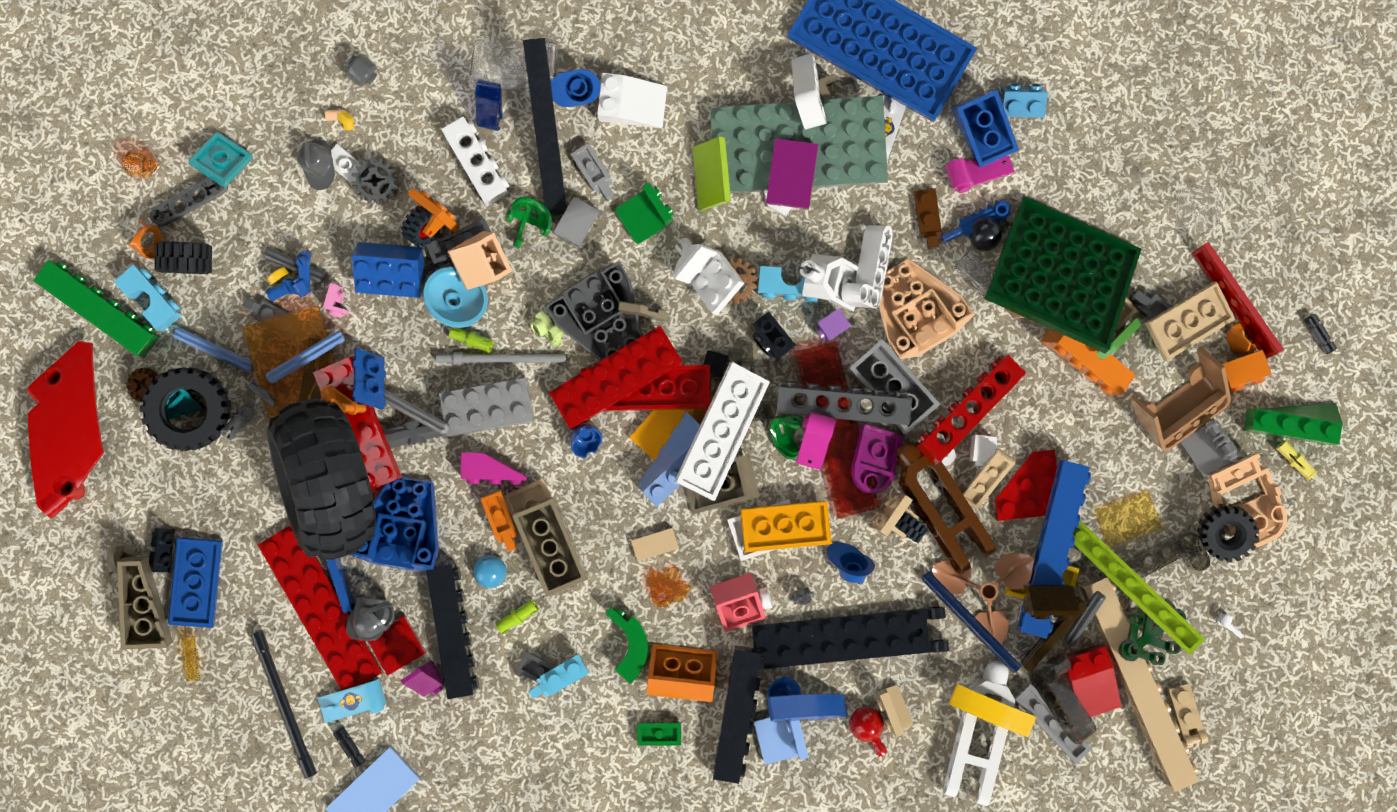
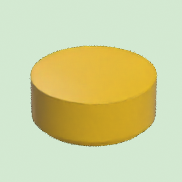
M281 267L267 277V281L270 285H273L287 276L289 272L285 267Z

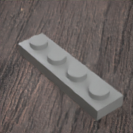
M1030 683L1014 697L1015 701L1027 713L1036 716L1035 722L1075 764L1092 749Z

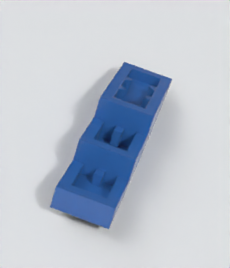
M844 694L789 695L769 697L767 699L771 721H813L848 716Z

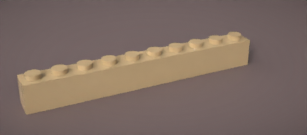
M1101 576L1079 586L1086 604L1096 591H1100L1106 596V599L1094 615L1093 620L1168 788L1177 792L1199 782L1196 775L1198 774V769L1188 758L1189 749L1185 742L1180 740L1178 735L1180 729L1177 723L1172 721L1169 715L1171 709L1160 695L1162 689L1158 681L1152 677L1151 672H1153L1151 664L1149 661L1141 658L1135 661H1126L1119 654V645L1128 639L1130 621L1129 619L1127 620L1124 614L1126 608L1123 602L1115 594V591H1117L1115 583L1108 577Z

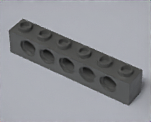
M785 381V384L780 385L778 388L777 413L810 416V413L814 412L837 419L909 425L911 422L913 396L907 395L908 392L894 391V394H888L883 389H872V392H866L861 387H850V390H844L839 385H828V388H822L817 383H807L806 386H800L798 382ZM797 393H803L806 396V403L797 401ZM819 395L827 397V405H821L818 402ZM841 397L848 398L850 406H841L839 399ZM861 400H870L872 408L864 409L861 405ZM883 402H892L894 410L886 411L883 408Z

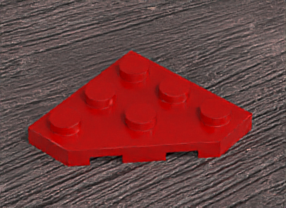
M1055 449L1030 453L1025 462L994 499L997 521L1045 516L1057 470Z

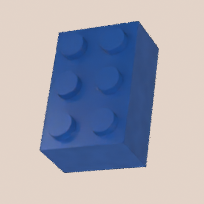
M357 243L352 253L355 293L420 298L425 286L423 247Z

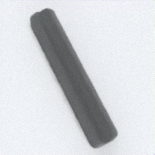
M271 248L266 250L264 257L267 260L299 273L296 259ZM310 266V279L323 283L326 273Z
M1096 591L1086 604L1087 608L1077 618L1064 637V641L1070 646L1076 644L1106 599V596L1100 591Z

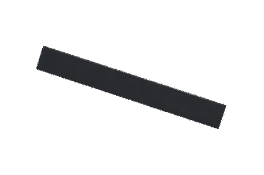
M545 38L523 40L544 205L551 215L564 214L567 209L546 40Z

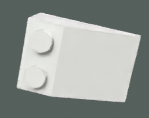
M602 73L598 119L601 122L662 128L667 86L625 75Z

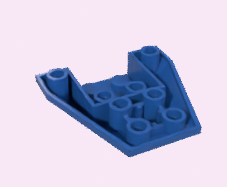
M402 477L387 483L374 501L376 516L374 538L366 541L364 547L356 553L350 554V556L375 565L415 572L432 570L439 549L434 482Z

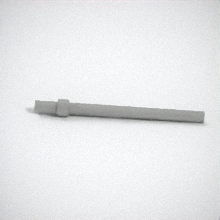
M454 352L453 354H436V362L453 363L454 365H463V363H566V354H463V352Z

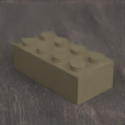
M555 496L519 510L512 515L546 597L588 579V573Z

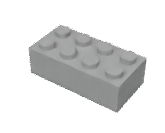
M882 339L847 369L866 392H872V389H883L888 394H894V391L908 392L907 395L913 396L910 424H895L904 434L909 433L940 405L935 397ZM890 401L883 402V408L886 411H893L894 404Z
M526 378L439 393L443 419L450 426L446 434L448 437L535 422L529 382Z

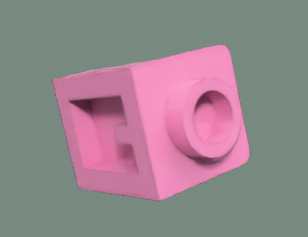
M330 283L323 308L328 310V314L338 318H341L342 314L348 316L349 311L338 308V304H342L344 299L343 288Z

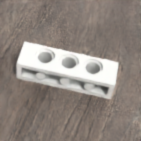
M463 116L441 129L486 206L509 194L506 189L509 187L503 175L499 177L495 171L499 167L493 157L488 159L485 151L488 150L482 139L477 140L474 133L477 130L472 121L467 122ZM464 139H472V142L469 146H462V141ZM475 157H482V162L479 165L472 164ZM486 175H492L493 180L490 183H483V178Z

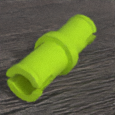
M452 327L449 332V339L462 342L469 348L473 346L490 353V349L494 345V340L477 335L475 331L469 332L461 328Z
M530 599L518 609H512L509 615L495 623L496 628L503 635L517 624H523L526 618L539 611L537 604L534 600Z

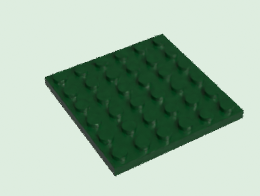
M1023 196L984 299L1106 354L1110 349L1142 249Z

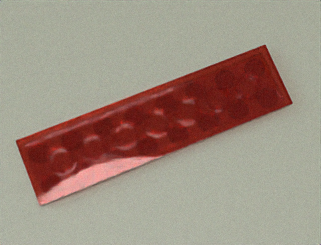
M836 341L794 351L803 386H806L807 383H817L822 388H828V385H839L841 389L849 390ZM818 396V402L821 405L828 404L826 396ZM841 397L839 399L841 406H850L848 398ZM835 418L836 423L823 466L837 519L875 510L880 508L877 494H868L859 490L852 480L851 467L860 433L857 420ZM869 476L866 480V484L869 488H872L874 486L873 479L871 476Z

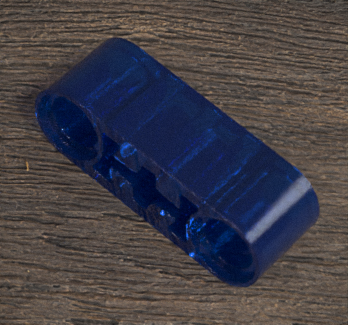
M479 79L475 89L477 127L499 131V122L503 118L501 84Z

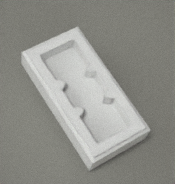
M336 144L331 150L335 170L350 183L356 181L352 173H358L356 165L361 168L363 165ZM369 170L364 172L362 178L367 176Z

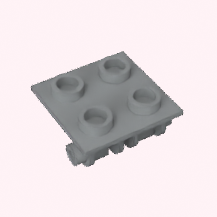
M1218 420L1207 422L1204 428L1192 433L1180 442L1203 477L1242 457Z

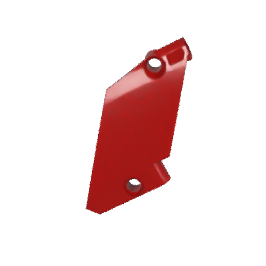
M78 341L27 388V393L37 404L28 412L29 450L36 497L35 504L50 518H54L71 500H79L84 496L86 490L83 483L104 454L96 404L92 342Z

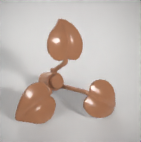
M1009 553L1000 557L994 569L1001 577L994 584L985 582L981 586L968 580L971 576V569L959 575L954 571L947 559L934 564L932 570L933 575L951 594L963 593L966 584L979 589L980 596L987 600V613L980 612L975 618L1002 644L1008 632L1009 622L1004 612L1000 610L991 612L992 600L998 596L997 587L1003 580L1005 585L1011 589H1021L1023 585L1029 583L1032 576L1034 557L1024 553Z

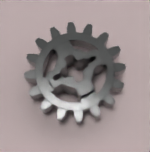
M372 157L370 163H367L365 160L362 161L364 165L362 168L356 165L358 173H352L356 181H352L351 184L358 187L354 190V193H361L360 199L362 201L368 198V204L371 205L373 200H375L376 204L380 205V200L383 199L387 203L388 196L395 197L392 190L399 189L394 184V182L399 181V178L393 177L397 171L395 169L389 170L391 167L389 162L383 165V159L380 158L378 163H376ZM378 168L385 170L389 176H382ZM369 169L367 176L362 178L364 172ZM375 176L379 180H382L381 182L377 183L376 187H374L372 183H369L370 181L374 180ZM389 185L388 189L383 194H381V190L384 188V186ZM362 187H369L373 195L367 194Z

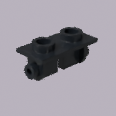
M155 527L154 531H152L151 547H155V551H150L149 556L152 572H170L175 529Z

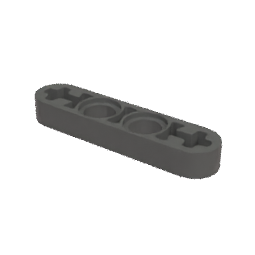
M208 177L155 206L150 212V219L159 226H167L223 195L228 190V185L225 188L220 185V189L212 188L215 186V182ZM197 190L204 192V197L200 201H195L194 193ZM179 200L185 202V208L182 211L175 210V204ZM171 211L174 213L173 216L170 213L163 215V221L157 219L159 217L158 212L166 213Z

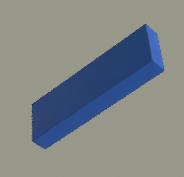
M340 558L326 560L343 612L352 611L355 603Z

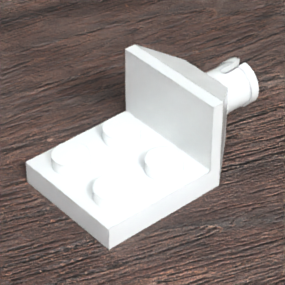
M683 238L678 241L683 248L679 244L675 245V249L681 257L677 261L673 277L676 280L691 284L711 313L718 315L743 286L744 282L720 251L701 244L693 245L689 238Z
M812 254L810 260H806L801 264V267L806 269V271L800 269L801 275L805 277L802 296L828 300L845 310L854 311L855 306L843 301L841 290L845 283H855L858 266L842 257Z

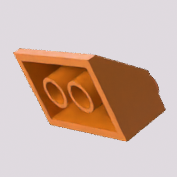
M652 644L647 695L712 702L717 651Z

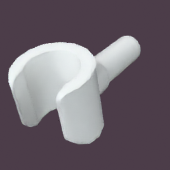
M1220 613L1217 623L1242 639L1244 634L1231 625L1233 617Z

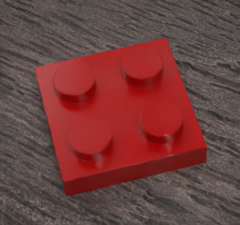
M406 615L394 621L391 627L379 639L368 641L387 676L426 654Z

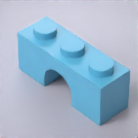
M133 264L113 282L128 298L133 300L147 293L150 297V305L142 315L156 330L164 332L183 315L178 310L181 307L174 299H168L164 294L167 291L160 283L153 282L151 279L152 274L147 268Z
M760 266L757 294L762 295L763 299H775V296H783V300L796 301V297L805 298V302H818L817 298L802 296L805 277L802 276L800 283L791 286L782 280L781 267Z

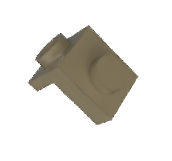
M826 73L818 77L820 100L833 99L827 86L835 82L836 76L834 73L831 75Z

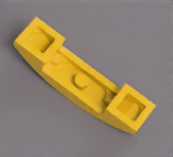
M956 684L948 703L971 715L1026 737L1029 736L1036 719L1034 715L1001 703L960 684Z

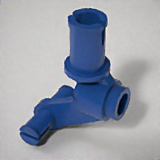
M305 250L297 256L298 277L293 280L284 278L281 283L266 289V294L272 302L286 294H296L301 298L311 292L310 261L312 253L309 250Z

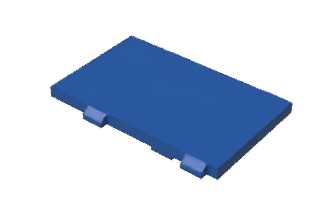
M358 348L354 349L353 401L381 410L384 409L386 406V400H384V377H386L384 357Z

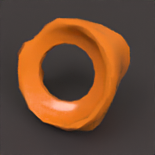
M139 221L138 223L144 227H141L131 243L127 242L126 245L136 250L145 258L153 259L155 257V243L163 241V237L156 225H147ZM147 232H152L155 236L154 243L148 248H143L141 245L142 236Z
M1240 322L1234 324L1227 334V342L1231 349L1239 354H1250L1257 350L1256 344L1254 342L1251 344L1245 337L1242 324Z

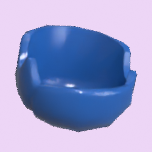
M579 425L570 434L571 450L575 456L580 458H586L587 454L592 452L596 453L602 443V433L595 425Z
M781 677L773 681L767 690V699L777 696L802 695L800 685L789 677Z

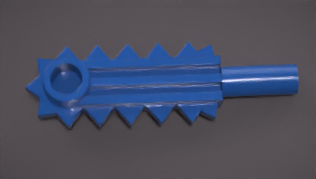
M995 200L994 206L988 204L986 210L980 208L979 214L972 212L971 218L964 216V219H959V227L941 235L944 243L963 234L969 239V235H972L973 232L972 225L975 222L987 217L995 219L998 224L1000 219L1007 221V216L1012 215L1010 211L1012 205L1006 204L1005 200L1002 202Z

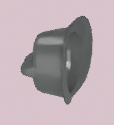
M321 139L303 143L298 153L299 165L303 168L311 188L324 190L332 184L335 177L331 148L326 141Z

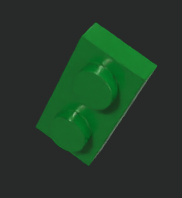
M638 722L637 746H681V722Z

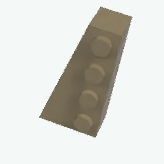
M124 557L117 562L121 650L167 648L173 641L148 557Z

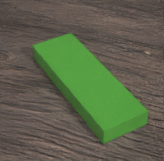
M1136 318L1122 327L1114 335L1109 351L1106 354L1098 351L1096 353L1098 357L1104 359L1117 351L1141 326L1140 321Z

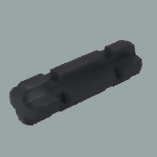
M1312 314L1304 319L1307 326L1312 328L1310 331L1318 344H1322L1321 348L1325 354H1330L1337 349L1335 343L1330 341L1331 337L1323 324L1319 323L1320 319L1316 314Z
M341 727L333 735L337 741H340L339 745L348 759L351 758L352 761L350 762L354 768H358L365 763V759L362 754L359 755V749L352 738L347 736L348 732L346 729Z

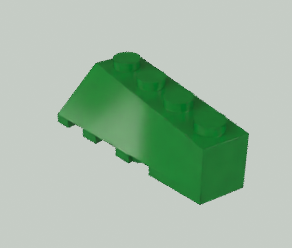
M1336 403L1255 408L1246 411L1244 431L1323 445H1340L1343 423Z

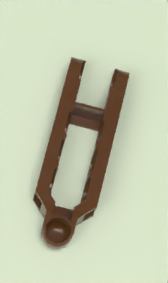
M901 443L895 451L896 459L902 468L898 484L905 495L913 500L911 502L912 506L926 528H928V531L956 573L962 575L971 569V565L955 540V535L965 530L971 541L976 543L986 558L996 551V546L943 462L941 461L933 465L922 455L914 443ZM924 468L929 470L936 481V487H940L948 500L946 501L947 504L952 506L959 517V522L949 529L916 479L917 473Z

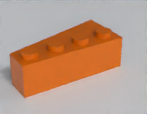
M1049 329L1040 340L1041 343L1067 361L1072 367L1082 372L1089 381L1101 386L1100 390L1108 396H1121L1136 376L1112 354L1104 359H1100L1096 354L1098 350L1052 329Z

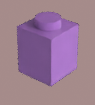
M840 308L817 322L818 328L815 330L822 340L826 339L829 342L849 329L851 325Z

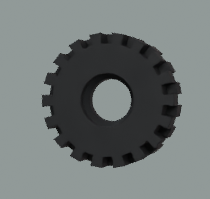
M1224 503L1219 504L1220 508L1218 509L1215 506L1211 507L1212 512L1210 514L1205 512L1203 514L1205 519H1200L1198 522L1201 528H1197V533L1200 535L1198 539L1202 546L1212 557H1216L1220 561L1225 559L1227 562H1232V558L1240 561L1242 560L1240 556L1243 554L1245 557H1248L1250 554L1247 551L1249 549L1254 551L1256 546L1253 543L1259 542V537L1256 535L1259 533L1256 521L1240 506L1236 507L1234 504L1229 503L1228 506ZM1227 524L1233 525L1236 529L1235 535L1228 540L1220 538V529Z

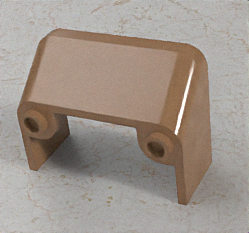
M1202 347L1197 349L1200 362L1191 366L1188 370V383L1157 406L1151 401L1142 403L1135 396L1131 397L1136 418L1156 445L1163 451H1169L1225 410L1231 402L1225 366Z

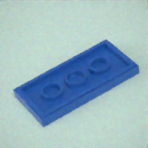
M177 537L168 625L214 628L223 546L222 540Z

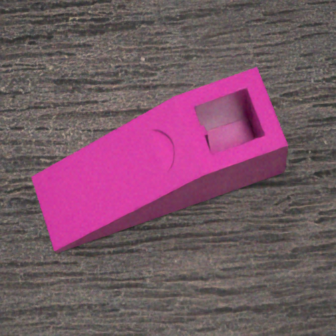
M461 453V479H467L466 483L480 484V479L488 480V484H501V480H510L511 485H523V481H529V477L486 453Z

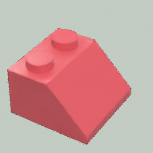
M751 573L710 586L725 632L766 619Z

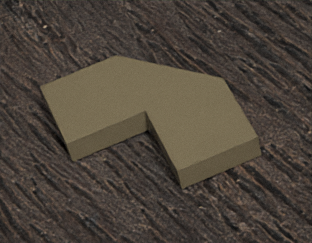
M622 301L619 303L618 310L622 313L668 322L669 314L665 310L652 309L646 305Z

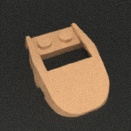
M1252 452L1248 456L1207 476L1213 505L1217 509L1220 508L1219 504H1223L1222 494L1258 478L1264 494L1239 506L1256 521V526L1259 528V533L1256 534L1259 537V542H1254L1253 544L1256 547H1260L1277 539L1284 532L1287 525V513L1285 506L1281 503L1280 495L1282 493L1279 486L1275 485L1268 468L1262 467L1258 460L1261 457L1259 453ZM1231 524L1225 525L1233 537L1236 533L1235 527Z

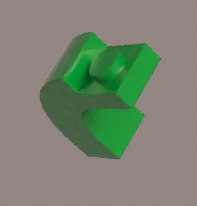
M611 606L605 614L625 632L629 643L626 656L614 670L631 685L641 673L647 659V634L643 624L635 614L627 620L625 618L627 613L619 606L616 609Z

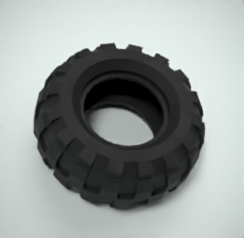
M308 399L286 405L278 411L277 416L269 418L267 437L282 501L298 545L309 558L318 556L319 559L334 560L354 554L366 545V541L374 538L376 516L368 474L351 424L336 402L327 403L321 399Z

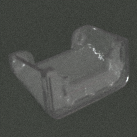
M480 35L477 39H474L469 74V86L473 94H484L486 88H488L489 92H494V89H529L523 40L526 39L491 38L487 35ZM543 36L542 38L546 40L550 79L552 81L559 74L560 45L554 37Z

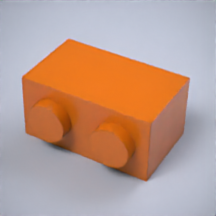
M1263 350L1222 363L1225 366L1229 389L1232 392L1244 389V384L1252 382V385L1266 381L1265 377L1272 374Z

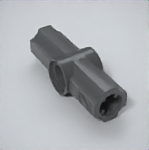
M443 416L437 417L438 419L444 421ZM417 420L404 423V426L384 430L390 448L407 444L415 445L417 442L423 443L427 439L445 436Z

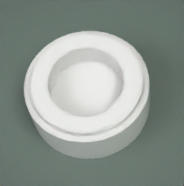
M768 587L760 588L759 594L763 609L773 608Z

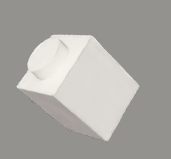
M972 435L969 461L975 462V466L983 467L996 451L997 437Z

